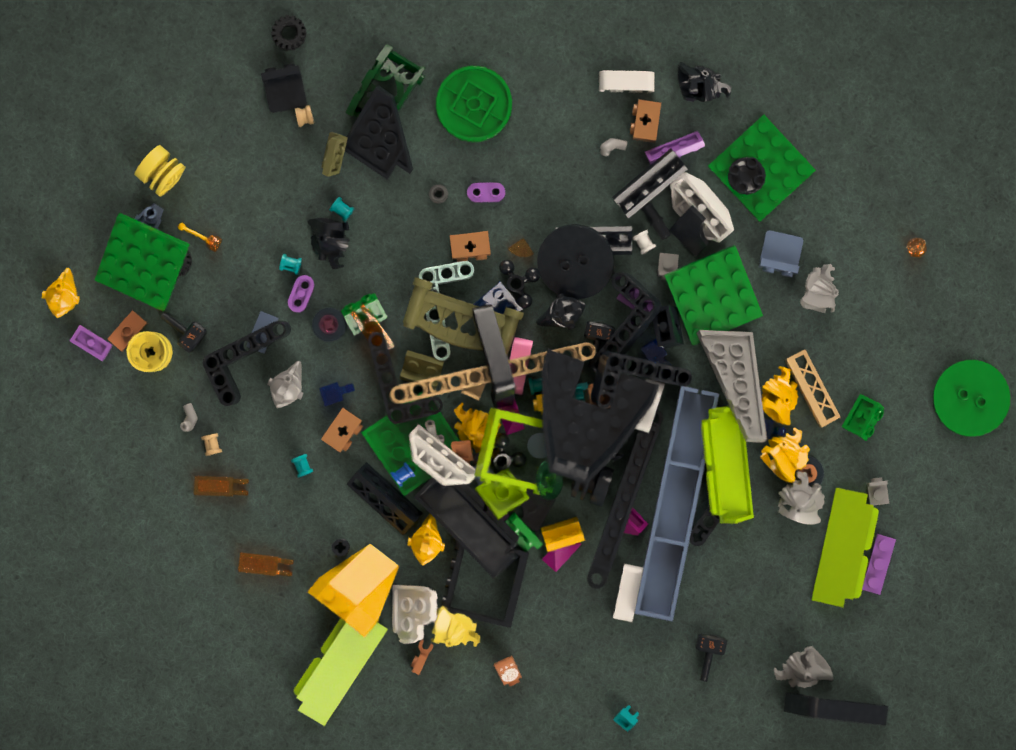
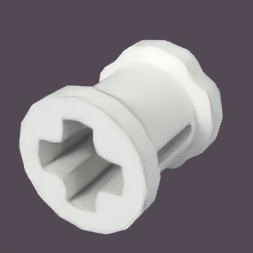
M648 230L632 238L639 245L641 255L656 247L648 236Z

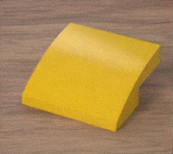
M577 517L540 528L548 552L585 541Z

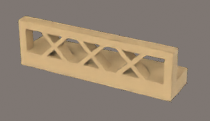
M806 350L785 359L819 427L822 428L840 418ZM801 355H804L807 361L805 369L799 368L795 361ZM806 372L815 376L814 386L807 384L804 378ZM815 389L823 392L824 399L822 403L816 401L813 395ZM823 407L831 408L835 416L826 420L822 412Z

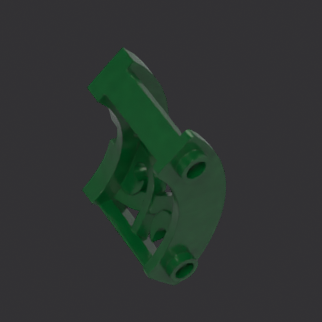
M386 44L376 58L372 69H369L361 82L362 86L355 93L345 113L351 117L353 115L358 117L362 111L359 108H364L369 99L367 93L373 92L376 88L372 84L373 81L385 82L393 77L397 86V96L394 98L396 104L398 103L397 109L399 113L417 84L421 85L425 78L423 73L426 68L424 66L419 67L392 50L393 47ZM404 68L414 74V77L408 80L405 76L409 73L403 72L400 75L399 71ZM382 70H385L388 74L389 71H391V74H389L386 77H382L380 75V72ZM403 84H404V85H409L408 88H407V90L405 91V93H404Z

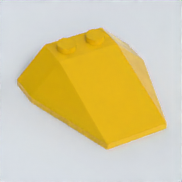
M369 544L320 576L308 593L365 638L379 619L399 565Z

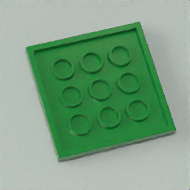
M765 115L759 118L708 165V168L759 222L816 171ZM755 157L765 169V183L754 194H740L729 184V167L739 158Z
M119 213L95 281L164 312L168 306L190 244Z
M735 245L664 275L692 345L700 343L697 335L699 330L729 331L763 316Z
M431 400L429 408L433 411L438 410L433 400ZM413 405L410 407V412L412 415H419L421 408L418 405ZM394 410L391 416L394 420H400L402 412ZM441 412L400 424L392 423L388 415H386L361 432L389 474L396 472L404 466L403 463L405 462L415 473L416 476H411L402 483L401 487L394 480L404 496L432 478L430 474L413 462L409 435L419 424L426 430V421L433 420L437 435L444 436L445 446L452 450L451 443L459 441Z

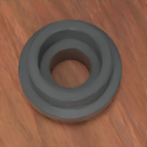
M437 184L430 189L429 197L432 202L441 204L447 200L448 191L443 185ZM436 191L442 192V196L440 198H437L435 196Z

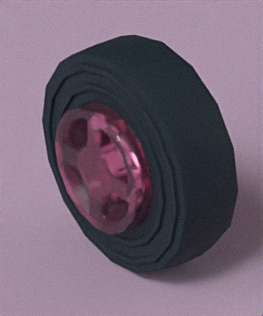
M324 308L315 314L312 320V329L319 339L325 342H333L339 340L344 335L346 320L339 310Z

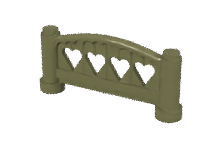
M415 277L412 284L414 285L413 292L403 319V326L413 330L415 326H418L428 334L451 345L483 351L476 325V334L474 336H470L468 332L462 333L460 331L461 326L473 318L472 308L479 306L431 291L433 283ZM434 306L437 308L440 319L437 324L424 320V315ZM506 307L504 314L494 313L506 355L508 356L519 320L522 321L524 313ZM453 312L458 324L456 330L442 325V321Z

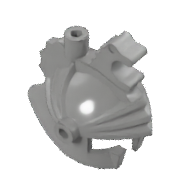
M831 264L823 265L822 269L813 268V272L808 274L805 295L800 301L803 308L825 313L826 308L829 307L831 312L835 311V298L838 296V290L832 284L834 277H831L830 271H834L835 268Z
M296 361L286 371L278 374L273 379H269L267 385L270 386L272 400L276 408L287 406L297 399H302L304 393L301 392L302 366L300 361Z
M798 471L797 478L801 480H795L792 485H786L778 493L782 497L778 504V507H780L779 513L803 524L820 523L821 518L818 516L817 511L822 509L825 503V496L820 490L821 486L817 483L813 487L808 486L807 473ZM787 504V505H790V506H792V507H791V509L788 511V510L785 508L784 505Z
M813 646L804 648L805 652H795L786 660L787 664H782V671L774 668L776 680L791 679L789 680L791 687L797 685L798 687L805 688L812 687L819 680L833 681L830 666Z

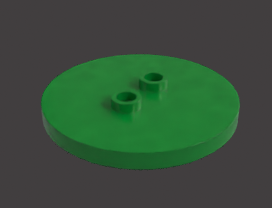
M482 66L459 68L449 74L439 87L436 97L437 115L446 131L457 139L466 142L489 140L500 133L509 121L512 111V97L509 87L499 74L489 68Z
M965 360L951 365L940 375L933 391V405L939 420L952 432L968 437L981 436L996 429L1005 419L1010 407V390L1004 376L995 367L979 360Z

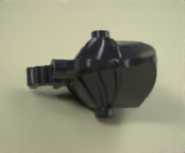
M683 62L679 63L678 83L684 100L707 102L716 99V97L720 98L721 93H724L726 98H729L732 87L718 82L721 80L719 73L714 74V71L703 66L692 68Z
M328 218L308 220V224L313 230L311 245L316 255H319L318 260L326 261V256H328L332 269L343 268L344 265L339 264L338 259L344 257L343 252H346L349 246L348 242L350 239L345 235V230H349L348 222L343 223Z
M563 293L559 294L548 310L536 321L539 326L568 328V330L576 328V322L583 314L586 304L575 298L566 297Z

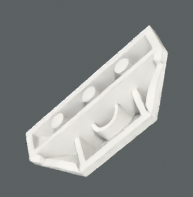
M684 172L670 184L672 208L681 217L693 205L706 218L703 223V232L707 240L720 243L734 231L729 210L704 181Z
M419 424L410 433L409 439L413 462L442 485L468 484L476 477L474 476L475 468Z

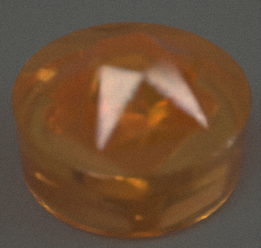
M921 238L911 239L907 243L909 255L912 257L924 255L927 250L925 241Z

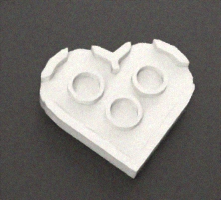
M393 585L392 626L393 632L397 633L400 638L399 642L411 644L422 640L424 637L423 626L437 619V593L434 590H430L425 586Z

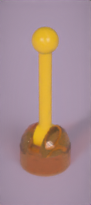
M184 223L178 224L179 230H185L205 240L206 246L214 252L218 250L222 238L214 235L207 238L185 227Z

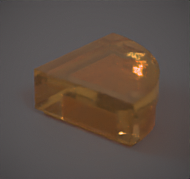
M524 238L508 248L512 254L518 257H529L534 254Z

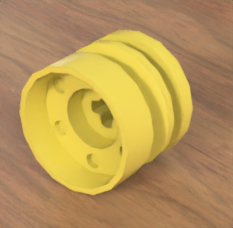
M161 145L155 147L144 158L134 174L144 184L153 179L150 189H156L155 193L158 196H162L172 189L185 170V166L182 163L177 165L178 160L176 158L167 162L170 153Z
M146 331L138 333L132 337L127 347V357L131 365L137 370L144 372L161 371L167 367L173 355L172 345L168 338L156 332ZM153 348L155 355L150 356L148 349Z

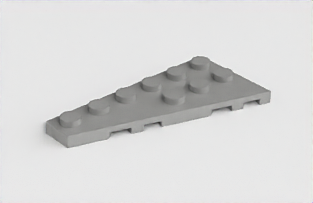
M699 330L697 332L699 340L745 441L765 442L767 437L753 332Z

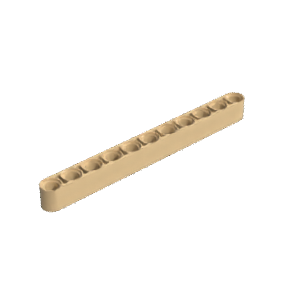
M589 342L552 350L561 354L564 351H569L573 358L582 361L593 358L596 353L594 345ZM584 346L590 349L588 357L583 356L581 353ZM547 352L508 360L509 363L514 364L516 367V372L512 376L517 377L542 371ZM528 359L533 360L535 363L532 370L526 368L525 363ZM486 365L396 386L390 391V399L392 402L400 404L487 384L492 381L488 375V367ZM471 372H475L479 376V380L476 383L471 382L469 379ZM453 376L460 379L458 387H453L450 383ZM433 381L441 383L440 391L436 392L432 389ZM415 385H419L423 389L420 396L413 393ZM400 389L403 391L404 397L402 400L395 399V390Z

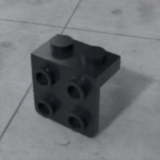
M294 63L283 66V69L276 70V67L265 69V72L261 73L270 112L276 113L307 105L299 65L295 66Z

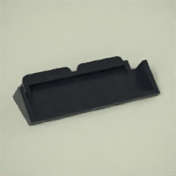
M432 477L414 496L492 578H496L519 557L513 551L518 545V534L502 518L497 520L491 510L486 511L483 508L485 502L469 484L442 485Z

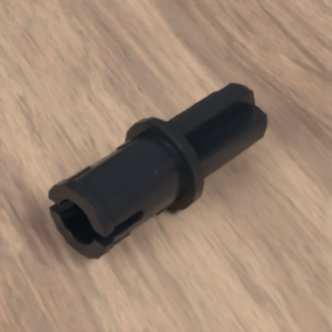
M650 203L642 208V211L651 223L650 226L654 227L661 240L667 239L671 233L663 222V217H660L653 204Z

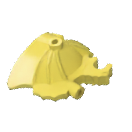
M444 607L438 608L436 612L437 619L432 630V634H435V637L431 639L432 642L437 644L445 643L448 647L459 645L460 643L466 645L468 641H473L474 647L480 643V635L475 633L476 623H472L470 617L458 613H449Z

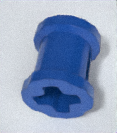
M406 462L396 472L390 473L400 487L411 476H416Z

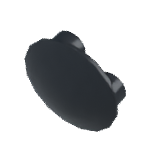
M755 157L739 158L729 167V184L740 194H754L765 183V169Z

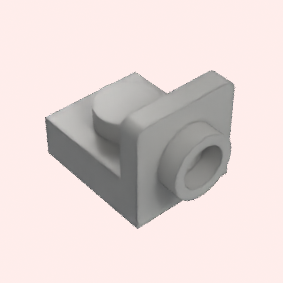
M659 254L658 276L662 277L661 280H665V274L678 269L679 255Z
M882 477L871 479V483H866L870 505L889 504L888 481H883Z

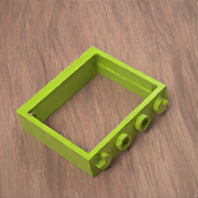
M490 408L474 476L481 477L480 481L490 484L492 480L498 481L497 485L507 488L511 484L516 486V490L526 492L528 488L533 489L534 494L544 496L545 492L551 494L556 474L549 472L548 465L543 486L487 473L500 418L543 428V420Z

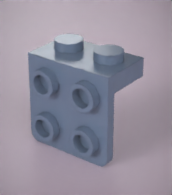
M770 230L767 231L758 267L763 268L762 271L768 273L777 271L782 272V276H796L799 271L798 264L803 246V238Z

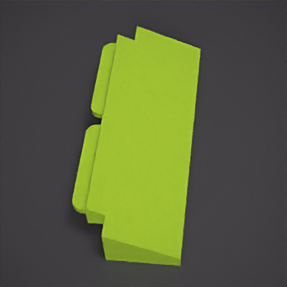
M730 406L708 409L709 419L702 420L701 428L704 457L707 466L706 476L710 512L712 515H719L720 523L736 524L752 519L754 515L746 441Z
M841 488L835 489L811 600L843 607L845 598L853 600L861 596L868 564V558L863 556L864 550H869L872 546L879 514L878 509L874 508V505L866 504L868 494Z
M340 618L321 647V652L325 655L322 659L315 658L294 688L297 699L303 702L298 711L325 726L388 629L377 622L364 638Z

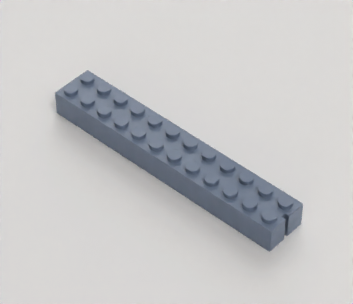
M684 386L680 387L634 611L635 614L673 621L705 466L701 428L702 420L709 419L708 409L717 407L719 397L718 393L703 390L699 395L697 394L698 389Z

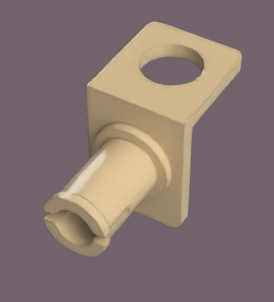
M471 372L469 379L471 382L476 383L479 380V376L477 373ZM486 384L465 388L461 393L480 400Z

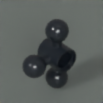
M503 260L499 265V269L502 274L509 277L507 281L508 289L512 293L518 294L517 303L521 308H529L533 300L529 294L524 293V283L528 281L531 283L537 282L540 279L539 270L531 267L527 269L525 276L521 277L513 273L514 264L512 261ZM513 279L521 281L522 285L519 289H513L510 286Z
M504 433L496 435L494 443L498 448L492 450L490 462L498 470L507 469L510 463L515 467L523 466L526 462V457L522 452H515L512 456H508L504 451V448L510 442L509 437ZM480 451L474 455V462L476 465ZM504 456L502 461L496 462L498 457Z

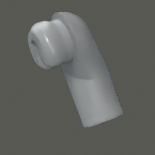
M610 138L601 144L600 154L602 156H609L610 151L615 148L626 150L627 141Z
M192 403L183 406L186 417L180 424V428L185 432L191 431L198 420Z
M433 420L426 421V431L444 444V436L437 435L435 422Z

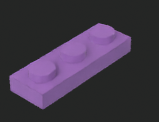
M696 131L645 152V155L651 165L670 148L681 157L705 147V144L699 132Z
M880 534L876 535L862 590L881 594L896 539Z

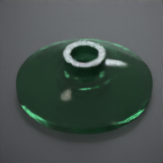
M548 461L541 464L537 471L536 487L542 498L552 500L562 490L563 476L549 472Z

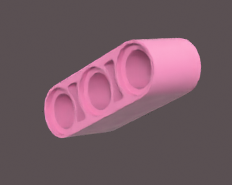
M514 337L510 360L531 355L533 341ZM528 359L525 363L526 368H528L530 359ZM509 363L511 372L514 374L516 367L514 364ZM526 374L513 377L515 394L522 395Z

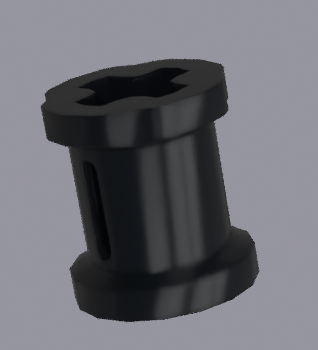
M337 539L332 544V551L337 556H344L350 550V545L345 539ZM339 542H342V545L346 546V549L342 550V553H339V550L336 549V546L339 545Z

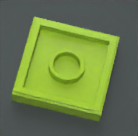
M508 468L495 474L516 479ZM492 480L491 484L483 482L475 490L497 520L529 499L528 494L525 491L516 490L515 485L509 484V488L497 485L498 481Z

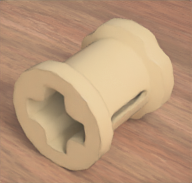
M218 433L201 437L205 443V456L222 452L217 440Z

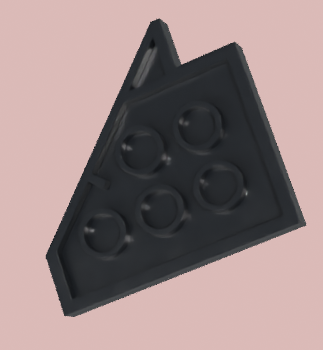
M377 86L347 135L345 152L388 180L396 166H399L409 174L413 171V166L395 98L392 94Z

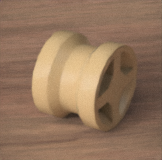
M310 105L304 109L295 108L299 127L307 123L310 125L314 124Z

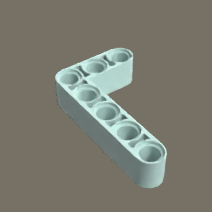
M468 261L423 269L419 274V278L423 279V275L427 272L432 273L433 280L431 283L433 285L431 291L440 293L438 285L470 279L474 274V267ZM467 265L471 268L469 275H462L460 273L462 266ZM444 269L452 271L450 278L445 279L441 276ZM434 306L431 310H429L426 313L427 321H432V323L437 324L440 321L439 318L437 320H432L429 317V314L432 310H437L436 306ZM445 319L442 321L444 327H446ZM430 335L434 357L437 360L446 361L450 357L449 343ZM440 347L447 349V355L443 358L438 357L436 354L437 349Z

